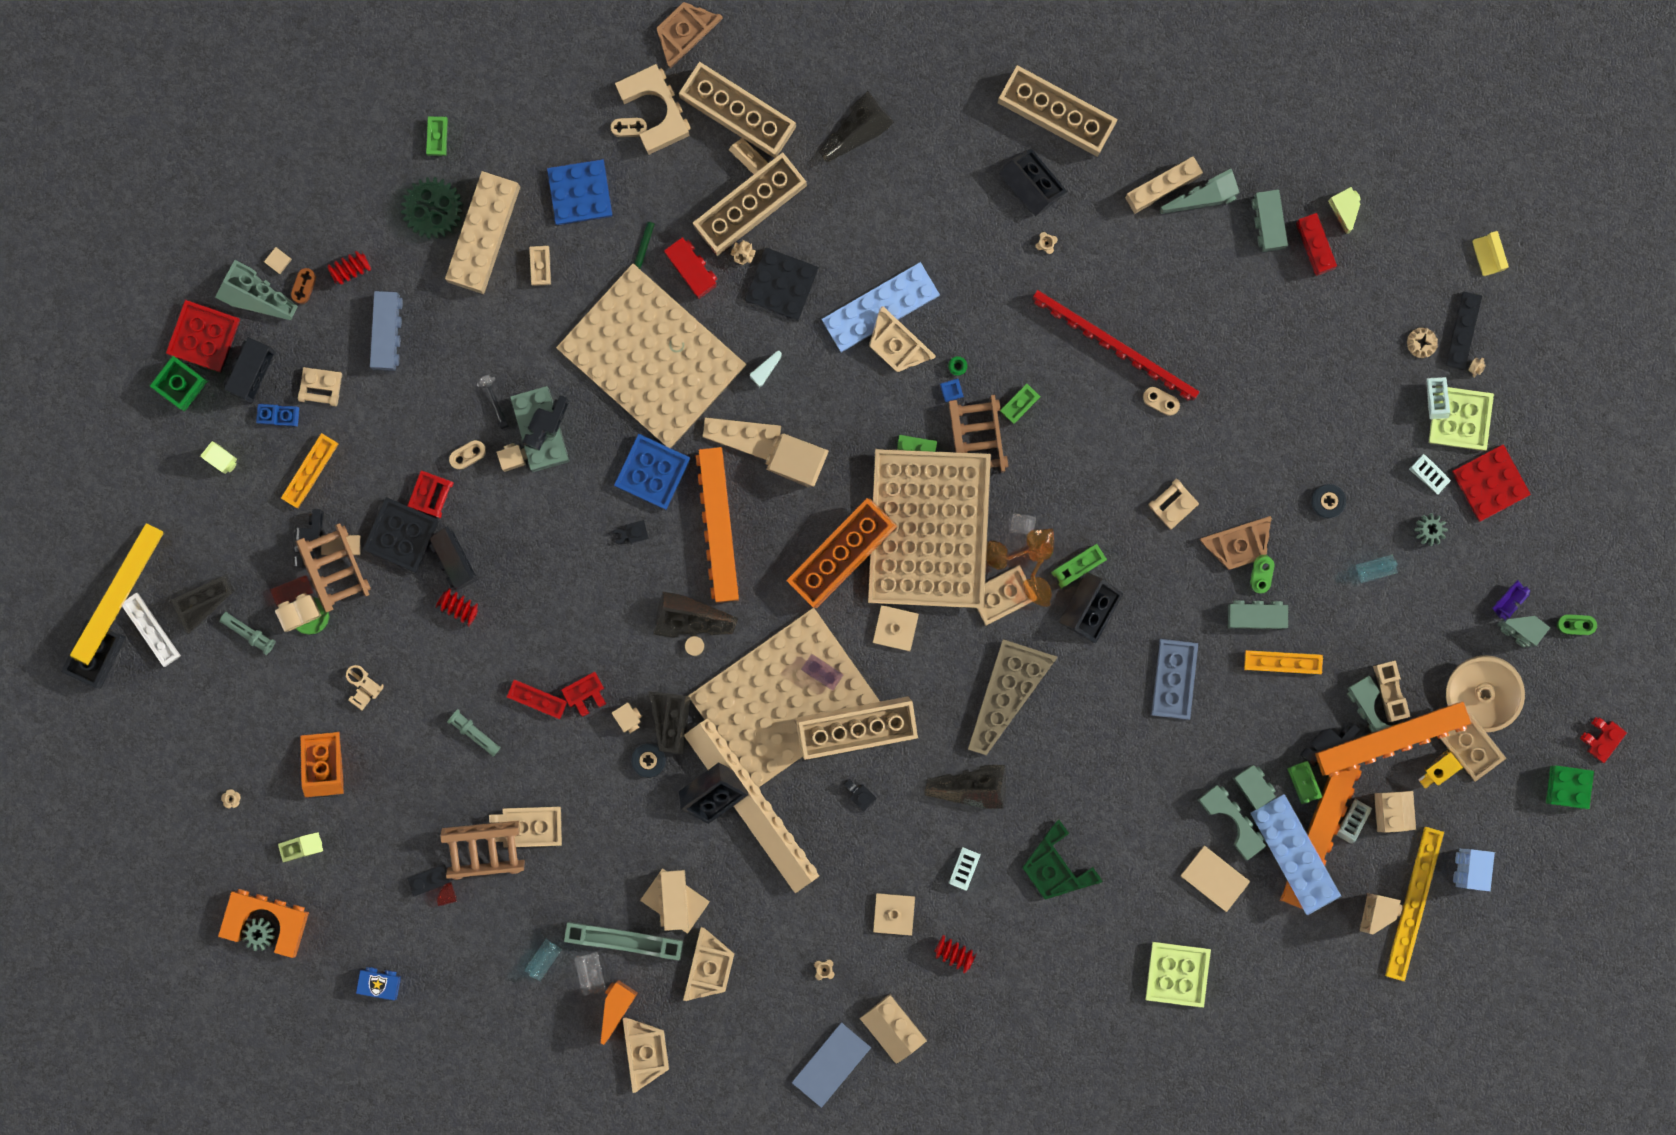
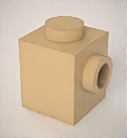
M515 443L504 446V450L497 452L504 472L526 465L525 460L528 459L524 448L521 449L519 445L515 446Z
M626 703L612 712L623 732L629 731V733H632L640 728L638 724L641 723L639 718L642 716L636 707L633 709L629 703Z

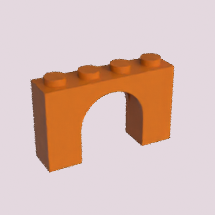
M243 889L232 891L218 937L235 942L241 941L242 930H244L248 917L258 909H265L272 912L280 923V934L274 953L291 958L296 957L309 912L304 911L305 907L298 905L289 907L286 906V902L277 899L274 902L268 901L267 896L256 894V897L249 895V891Z

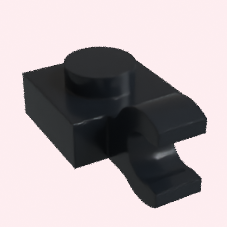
M850 779L844 784L853 793L850 799L863 812L877 799L864 785L858 788Z

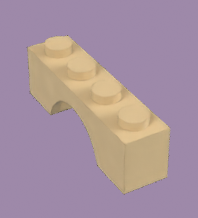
M1193 156L1127 193L1125 198L1134 214H1136L1169 192L1200 178L1203 172Z

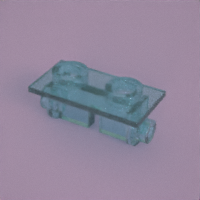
M1393 555L1356 565L1361 583L1398 573L1396 568L1398 563L1396 559L1394 560Z
M546 938L524 971L529 973L528 975L541 981L562 949Z

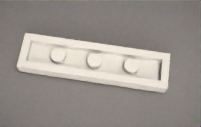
M135 593L126 599L122 607L163 667L179 658L181 655L140 595Z

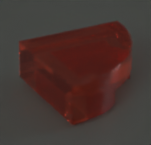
M452 882L444 885L437 896L438 906L457 901Z

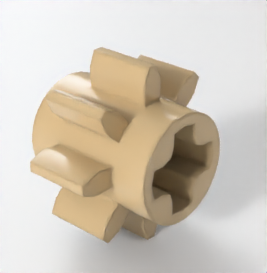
M743 240L739 244L737 242L734 244L731 255L734 256L735 262L744 265L746 262H752L756 251L752 250V244Z

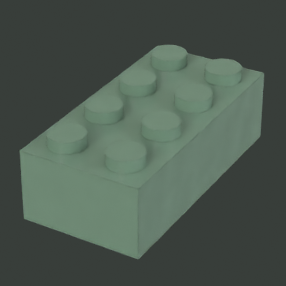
M547 386L510 397L522 440L525 434H533L529 431L528 426L538 408L552 413L554 411L552 410L553 400ZM560 427L555 437L546 434L548 437L541 446L540 451L524 445L532 472L570 462Z

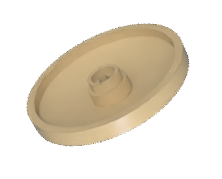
M1483 655L1467 659L1456 667L1447 683L1446 699L1448 706L1464 702L1467 712L1471 713L1484 731L1494 732L1507 727L1518 717L1524 705L1525 689L1521 676L1511 664L1498 657Z

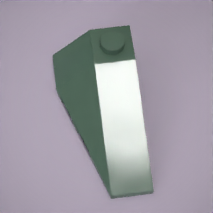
M1232 169L1208 180L1209 182L1205 184V187L1198 186L1188 193V196L1182 195L1162 206L1159 210L1160 213L1220 205L1224 202L1226 204L1232 203L1239 194Z
M234 260L215 298L234 307L291 320L298 306L281 292H275L269 287L270 283L268 281H262L256 276L257 272L252 268Z

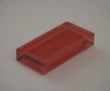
M307 575L270 589L277 607L286 601H289V603L296 601L295 597L306 593L310 595L314 593Z

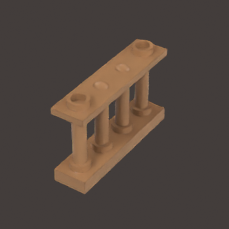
M991 395L990 403L968 406L957 405V400L949 401L955 453H968V451L997 448L999 459L991 460L990 468L1000 467V472L1004 473L1005 468L1008 467L1007 456H1003L997 414V411H1000L999 399L995 400V395ZM992 410L993 421L969 425L960 424L959 416H962V414ZM995 429L996 440L970 444L962 441V435H965L967 432Z
M340 523L335 524L337 530L310 542L309 540L305 541L304 538L295 541L324 612L334 610L332 605L336 601L361 591L364 596H368V590H371L367 579L363 580L346 539L349 536L345 526L341 527ZM340 538L344 549L319 559H312L310 552L313 551V548ZM345 556L348 557L351 567L326 577L319 576L317 570L320 569V566ZM355 574L359 584L333 595H327L325 590L327 584Z
M519 821L442 828L441 843L447 842L449 844L452 867L447 868L446 878L457 880L467 876L506 872L516 874L524 871L525 861L517 860L514 838L516 835H519ZM497 837L507 838L510 861L498 862L495 842ZM477 839H486L488 841L491 863L479 864L476 846ZM458 841L468 842L471 865L460 866L457 850Z

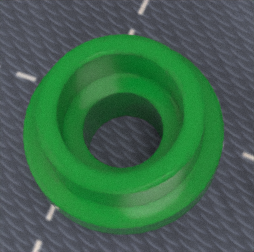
M953 357L949 361L948 369L953 375L960 376L966 372L967 362L962 357ZM956 363L961 364V369H955L954 365Z

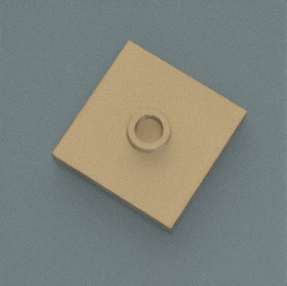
M881 605L873 643L910 651L919 614Z
M876 893L873 932L912 935L915 896Z

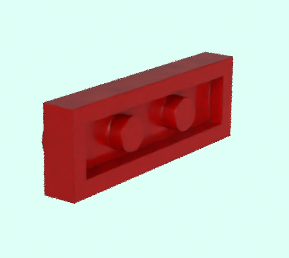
M513 680L507 698L558 719H561L568 703L563 699L517 680Z

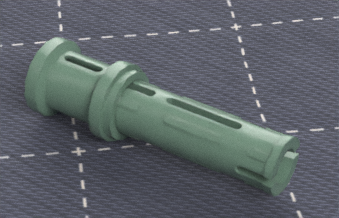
M227 612L219 620L220 623H223L234 632L249 640L251 646L255 645L261 649L265 655L275 645V640L268 639L262 635L261 631H254Z
M459 709L447 721L448 724H452L459 729L460 734L469 736L491 754L492 757L500 750L501 747L473 725L474 723L471 719L468 720L460 714Z

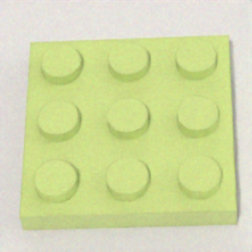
M1447 387L1450 405L1449 418L1431 419L1428 443L1486 451L1494 394ZM1435 393L1434 396L1443 395V393ZM1434 401V404L1443 403V401Z
M1152 942L1145 1000L1204 1008L1211 949Z

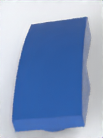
M258 404L256 423L298 427L299 407Z

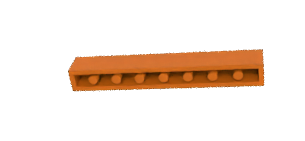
M722 447L700 449L699 455H696L697 466H701V474H698L699 485H703V493H700L701 504H705V511L702 512L703 523H707L708 529L704 531L705 542H709L710 549L706 550L707 561H711L712 568L708 569L709 580H713L714 587L710 588L711 598L715 599L716 603L739 601Z
M1458 702L1315 753L1322 775H1328L1330 778L1339 775V771L1346 768L1347 771L1358 768L1357 764L1365 762V765L1376 762V757L1383 755V758L1395 755L1394 751L1401 749L1402 752L1413 748V744H1427L1431 742L1430 738L1435 736L1440 739L1449 736L1448 732L1455 730L1456 733L1466 730V725L1471 724L1464 702Z
M1361 765L1350 771H1347L1346 768L1339 771V775L1330 778L1328 776L1321 794L1322 798L1319 799L1306 832L1324 866L1326 864V860H1324L1325 855L1330 853L1333 842H1331L1333 835H1337L1340 829V824H1338L1340 817H1344L1347 811V806H1345L1347 799H1351L1354 793V788H1352L1354 781H1358L1362 771L1359 769ZM1287 881L1280 900L1303 909Z

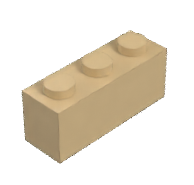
M685 870L661 872V876H658V888L662 887V895H659V906L663 907L664 915H660L661 927L664 926L665 931L688 929Z

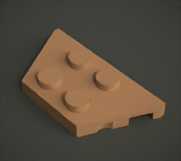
M683 2L657 27L668 67L671 69L723 17L720 14H714Z
M1269 516L1201 538L1200 541L1228 570L1252 563L1258 556L1267 554V543L1272 518Z

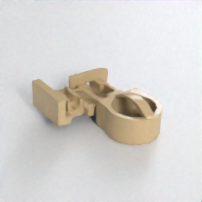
M354 665L348 668L346 678L350 684L357 688L361 687L356 690V695L354 697L351 696L348 701L363 711L371 700L370 697L373 695L372 699H375L384 686L382 684L380 687L367 677L369 674L362 667ZM351 669H360L362 671L363 678H361ZM348 673L359 680V682L351 681Z

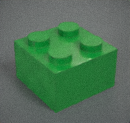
M172 356L150 387L185 412L208 381L178 358Z
M1556 765L1550 766L1546 804L1590 809L1594 771Z

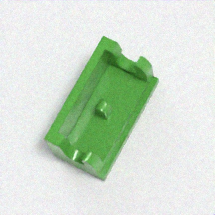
M1308 761L1287 768L1301 804L1322 798Z

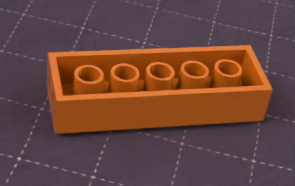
M867 498L786 581L813 608H818L881 544L897 525L871 499Z

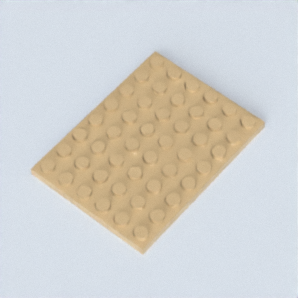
M634 264L625 271L556 347L660 442L669 448L676 444L746 366L738 356Z
M875 449L873 502L897 527L871 553L868 603L984 608L991 454Z
M814 608L688 696L704 720L709 719L715 725L717 732L725 739L729 749L737 756L741 766L749 773L751 780L758 787L802 757L796 717L880 702Z

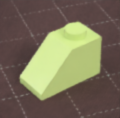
M1352 187L1331 197L1328 201L1346 234L1350 233L1353 229L1360 207V196L1356 190L1353 191Z
M213 441L201 454L203 459L225 474L231 472L236 466L237 458Z
M318 832L278 844L283 862L323 851L322 841Z

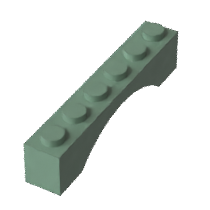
M567 922L564 942L617 949L673 960H680L683 940L574 922Z

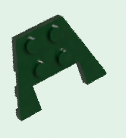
M1060 820L1055 822L1022 867L1045 900L1103 882L1093 867L1076 878L1053 845L1069 834Z

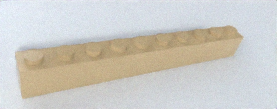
M706 719L687 732L684 737L708 770L719 762L731 768L747 789L749 795L734 805V807L792 890L796 893L819 877L816 868L806 858L805 852L799 848L794 841L793 835L783 825L782 820L777 817L771 804L765 800L759 787L753 783L749 773L741 766L737 756L732 753L725 739L717 732L715 725L709 719Z

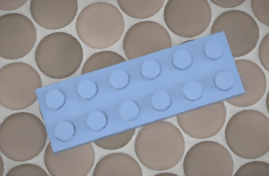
M920 262L824 317L822 321L842 353L872 335L881 306H884L899 320L937 298L940 294Z
M1284 794L1258 810L1251 812L1254 821L1306 915L1342 897Z

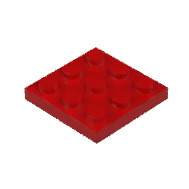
M185 300L166 354L221 373L241 319Z
M1504 444L1452 471L1479 522L1531 495Z

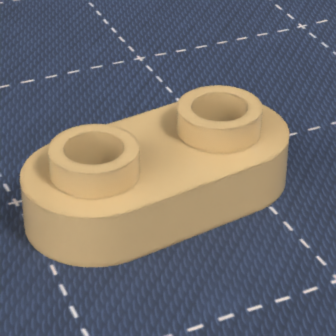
M1156 387L1148 388L1143 394V400L1146 405L1167 416L1176 414L1180 408L1177 398ZM1151 393L1156 394L1157 398L1155 400L1150 398ZM1168 402L1173 403L1174 407L1172 409L1167 407Z
M471 441L451 453L449 458L450 464L455 469L462 470L482 459L486 454V448L480 441ZM476 447L480 449L478 454L473 453V449ZM458 457L463 458V462L460 464L456 461Z

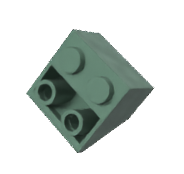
M1536 616L1499 621L1497 624L1501 627V632L1507 636L1512 635L1516 638L1515 642L1523 648L1537 646L1550 629L1548 625Z

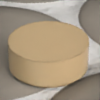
M690 637L685 643V649L688 654L698 656L704 650V642L699 637Z

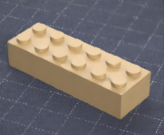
M701 62L698 63L679 92L680 99L773 158L778 156L796 128V122Z
M1018 65L998 100V104L1097 157L1118 120Z
M782 152L695 220L693 226L718 256L804 189L807 183Z
M481 172L445 278L448 283L481 294L485 293L520 190L517 182Z
M908 696L795 718L801 755L804 760L918 738L913 702Z

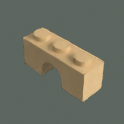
M1396 661L1373 666L1387 721L1392 722L1410 717L1406 698L1403 697L1400 690V675Z

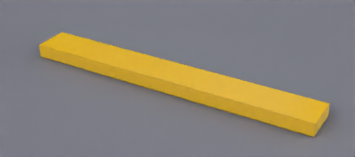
M147 523L145 524L71 652L70 657L89 665L163 536V531Z
M1424 827L1385 973L1387 977L1405 981L1442 843L1443 831Z

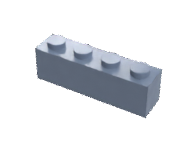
M374 291L370 368L373 370L396 371V366H399L397 347H400L401 338L398 335V328H401L402 318L399 317V309L403 307V299L400 298L397 292Z

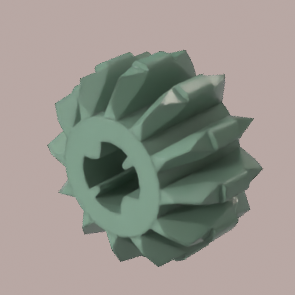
M1430 513L1428 518L1423 515L1421 516L1422 521H1416V524L1420 527L1414 528V531L1420 532L1416 536L1417 539L1423 537L1421 544H1425L1428 540L1429 546H1433L1434 542L1438 545L1441 543L1440 539L1446 538L1442 532H1447L1448 529L1442 528V525L1446 522H1439L1441 516L1437 515L1434 519L1433 513ZM1433 526L1432 530L1434 532L1429 534V529L1427 527Z
M260 918L259 922L256 919H252V925L250 923L245 924L249 930H242L243 934H247V937L242 938V940H249L246 945L247 948L253 945V951H257L259 947L263 951L265 950V944L267 946L272 945L268 939H275L274 935H270V932L275 931V928L268 929L271 924L270 921L264 924V918ZM261 930L260 933L263 935L257 939L256 937L258 936H255V932Z

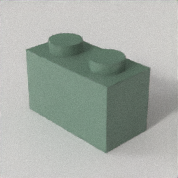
M1251 765L1233 777V780L1253 809L1258 810L1276 797L1274 795L1276 791L1270 782H1265L1263 779L1265 775L1260 767Z

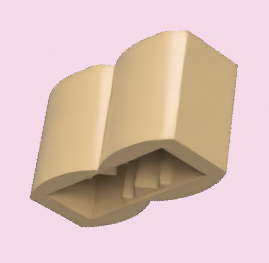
M304 593L295 597L296 601L292 603L286 601L278 605L279 609L275 610L284 632L291 631L321 617V613L312 595Z

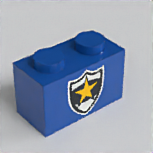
M366 967V970H360L356 994L389 1000L397 999L401 976L396 975L397 972L385 970V973L377 972L378 969L373 967Z

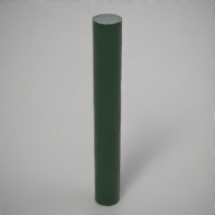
M647 222L634 265L641 269L655 225L652 222Z

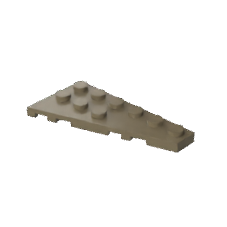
M1002 640L968 750L983 755L988 754L1055 662L1057 656Z

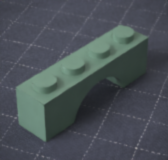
M1370 676L1364 677L1347 688L1349 699L1358 705L1359 709L1357 711L1362 719L1366 718L1369 725L1367 727L1371 733L1391 726L1381 722L1376 716L1374 702L1380 691Z
M1215 785L1197 800L1209 815L1223 813L1233 819L1237 826V838L1234 846L1245 860H1249L1266 846L1263 843L1265 839L1259 832H1254L1251 828L1253 824L1246 816L1242 817L1239 813L1241 809L1236 802L1233 801L1231 803L1227 798L1229 794L1223 786L1219 788L1218 785Z

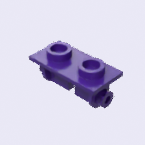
M1517 580L1492 609L1500 619L1506 620L1518 609L1515 603L1517 602L1521 605L1530 596L1529 593L1531 591L1526 586L1523 587Z

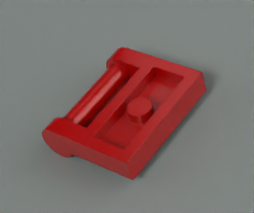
M421 470L408 507L441 518V510L449 489L453 487L454 482ZM437 484H442L443 486L434 509H431L429 505Z

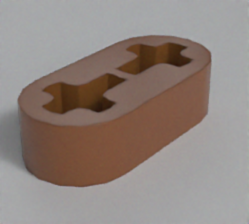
M304 268L300 270L294 283L291 296L298 304L308 302L312 293L316 275L311 269ZM307 273H309V275L312 278L311 280H307L306 284L303 285L305 279H303L302 276L307 275ZM303 287V294L305 295V297H301L300 300H298L296 293H300Z

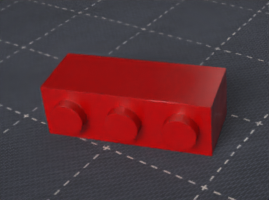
M1317 213L1299 219L1296 222V226L1315 275L1318 276L1334 270L1337 264Z
M682 237L664 250V252L696 297L700 299L717 286L715 282L717 277L711 270L709 272L704 267L706 262L700 255H695L693 252L695 248L689 240L685 241Z

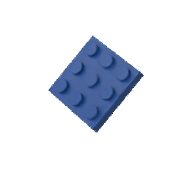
M604 160L547 168L556 225L613 216Z
M638 434L614 486L667 510L691 458Z

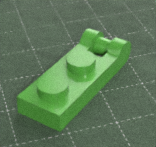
M1095 544L1051 573L1060 582L1059 586L1062 589L1107 559L1099 546ZM1068 570L1071 576L1066 578L1062 572Z

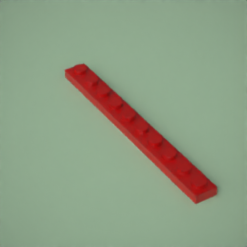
M1039 290L1036 291L1033 296L1035 305L1042 309L1046 307L1051 311L1050 314L1058 319L1062 317L1067 321L1066 324L1073 329H1081L1084 331L1083 335L1087 338L1097 339L1100 341V346L1107 350L1111 348L1116 351V356L1123 360L1127 358L1132 362L1131 365L1139 370L1143 368L1151 378L1155 380L1159 378L1165 382L1163 385L1170 390L1176 389L1181 392L1180 396L1184 399L1195 400L1199 394L1198 390L1044 293Z

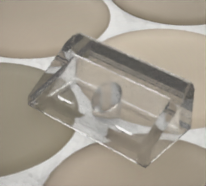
M598 953L575 957L582 994L589 995L606 990Z

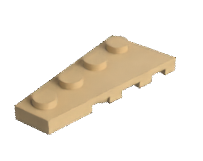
M705 418L703 437L767 460L769 454L774 452L775 447H773V443L777 436L780 437L781 426Z

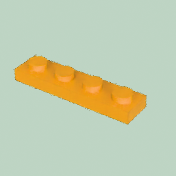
M321 433L281 499L299 508L337 448L338 443Z
M1246 650L1244 670L1322 674L1323 655Z

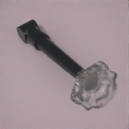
M490 375L479 378L480 382L477 385L487 389L501 429L509 427L491 388L495 377L491 378Z

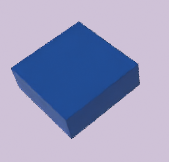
M959 379L940 384L945 403L964 397Z

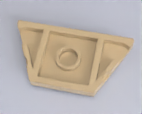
M884 306L880 307L869 347L896 372H900L936 357Z
M703 927L700 929L684 1001L726 991L735 953Z
M625 1017L623 1018L632 1091L636 1093L669 1070L665 1034L662 1029Z

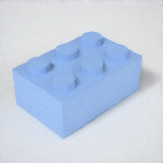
M1460 849L1456 853L1455 863L1458 864L1457 871L1454 872L1453 882L1456 883L1455 887L1490 891L1495 852Z

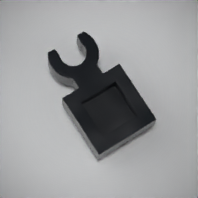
M644 520L626 524L625 531L621 529L613 531L614 534H622V538L616 540V544H622L626 539H629L630 544L649 539Z

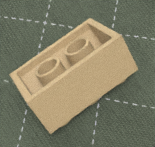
M1368 893L1360 931L1375 934L1395 921L1397 916L1401 915V900Z
M890 994L860 1018L896 1064L912 1054L927 1041Z

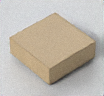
M275 247L264 262L281 274L292 259Z

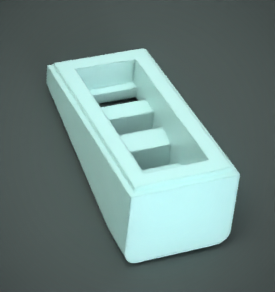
M780 351L775 352L750 374V378L759 388L764 384L781 359L782 353Z
M1446 377L1427 378L1429 418H1449L1450 405ZM1442 385V388H1432V386ZM1434 393H1443V395L1433 396ZM1434 401H1443V403L1434 404Z
M1424 454L1409 469L1437 495L1451 481ZM1425 463L1426 466L1420 471L1418 468ZM1429 468L1432 469L1427 476L1424 475ZM1436 473V478L1431 482L1429 479ZM1442 478L1443 481L1436 487L1434 484Z
M1355 799L1340 824L1337 836L1351 844L1355 842L1372 808ZM1355 807H1356L1357 809L1363 811V812H1364V815H1362V814L1358 813L1357 811H1355V810H1354ZM1351 815H1354L1355 817L1359 818L1360 822L1352 818ZM1350 822L1351 824L1357 826L1356 829L1348 825L1347 823Z
M962 848L949 884L967 891L981 854ZM964 854L975 858L974 861L963 858ZM961 861L972 865L971 869L960 865ZM958 869L969 872L968 876L958 873ZM958 876L960 878H963L966 880V882L962 883L960 881L955 880V877Z

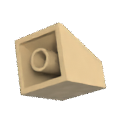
M781 434L780 437L777 436L773 443V447H775L774 452L769 454L765 463L768 465L766 470L803 486L814 487L829 451L786 434Z
M1413 791L1374 793L1377 832L1416 830Z

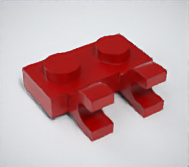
M596 672L561 690L569 706L573 707L576 705L582 717L589 714L583 702L585 699L593 696L598 707L606 705L600 691L604 690V687Z
M1595 717L1591 724L1602 731L1600 735L1595 739L1591 734L1584 732L1579 739L1590 746L1587 751L1601 763H1605L1627 732L1613 721H1609L1607 724L1600 717Z

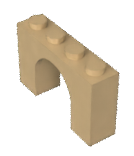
M656 64L615 83L624 104L644 95H655L660 97L667 105V115L663 122L639 134L648 155L690 136L688 130L691 129L687 119L683 120L680 115L683 111L679 102L675 103L672 98L675 94L671 86H667L664 81L666 75L663 69H658Z

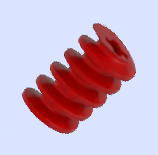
M355 251V258L348 254L349 261L342 257V264L334 261V268L329 264L327 265L336 285L337 281L343 285V278L351 281L350 275L357 278V271L363 275L364 268L371 271V266L363 251L362 254Z
M449 588L442 594L435 608L441 605L440 610L442 612L448 608L447 615L450 616L454 613V619H458L461 616V623L468 620L467 626L469 627L478 613V604L470 606V599L464 603L465 596L457 599L458 592L450 595L451 588Z
M942 935L934 950L936 952V959L942 955V962L950 959V966L956 962V969L958 970L963 966V973H966L970 969L977 953L972 956V949L965 952L966 946L964 945L958 949V942L952 945L951 938L945 942V935Z

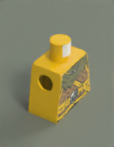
M1448 749L1424 768L1427 773L1419 781L1425 789L1434 782L1439 786L1463 767ZM1436 769L1442 770L1439 775H1435L1434 771Z

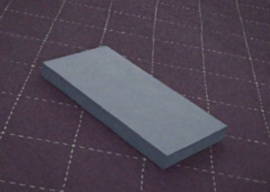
M1166 639L1159 640L1151 715L1190 720L1198 643Z
M841 1022L792 1083L822 1108L871 1047Z

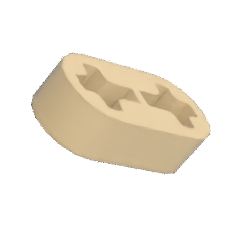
M620 118L612 122L611 131L616 137H640L639 134L647 131V125L641 118ZM620 123L622 127H628V129H622L619 133L614 127H617ZM637 123H640L641 126H644V128L640 129V132H637L635 128L630 127H635Z

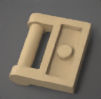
M303 367L298 401H314L337 406L342 373ZM307 388L332 391V395L307 393Z
M1175 479L1172 485L1155 501L1152 500L1148 504L1170 530L1199 505L1197 500L1185 489L1178 479ZM1178 490L1181 495L1162 511L1159 506Z

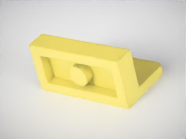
M1498 231L1472 241L1483 276L1504 271L1509 267Z

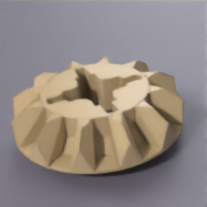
M1417 328L1409 334L1407 347L1412 355L1418 358H1426L1431 356L1437 349L1438 339L1434 332L1428 328ZM1425 335V342L1430 345H1424L1421 348L1420 343L1415 340H1421Z

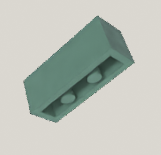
M1279 190L1258 192L1254 195V199H1252V208L1257 213L1255 227L1256 229L1259 228L1260 236L1257 237L1258 246L1262 247V252L1285 249L1288 244Z
M1233 601V604L1228 605V628L1287 629L1288 605H1283L1282 601H1272L1271 605H1264V601H1252V604H1245V601Z

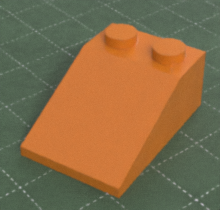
M339 732L301 736V779L305 797L344 794Z
M619 980L616 983L612 982L605 992L608 996L605 999L601 1044L603 1045L608 1041L638 992Z

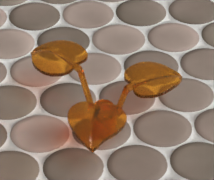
M1053 529L1031 530L1026 537L1029 549L1011 556H1007L1008 550L1002 543L987 541L986 561L995 569H1004L1007 566V560L1029 553L1032 561L1038 562L1031 574V579H1026L1023 583L1024 591L1027 597L1035 604L1044 607L1050 606L1052 596L1050 585L1041 577L1035 578V574L1044 562L1043 560L1049 559L1053 554Z

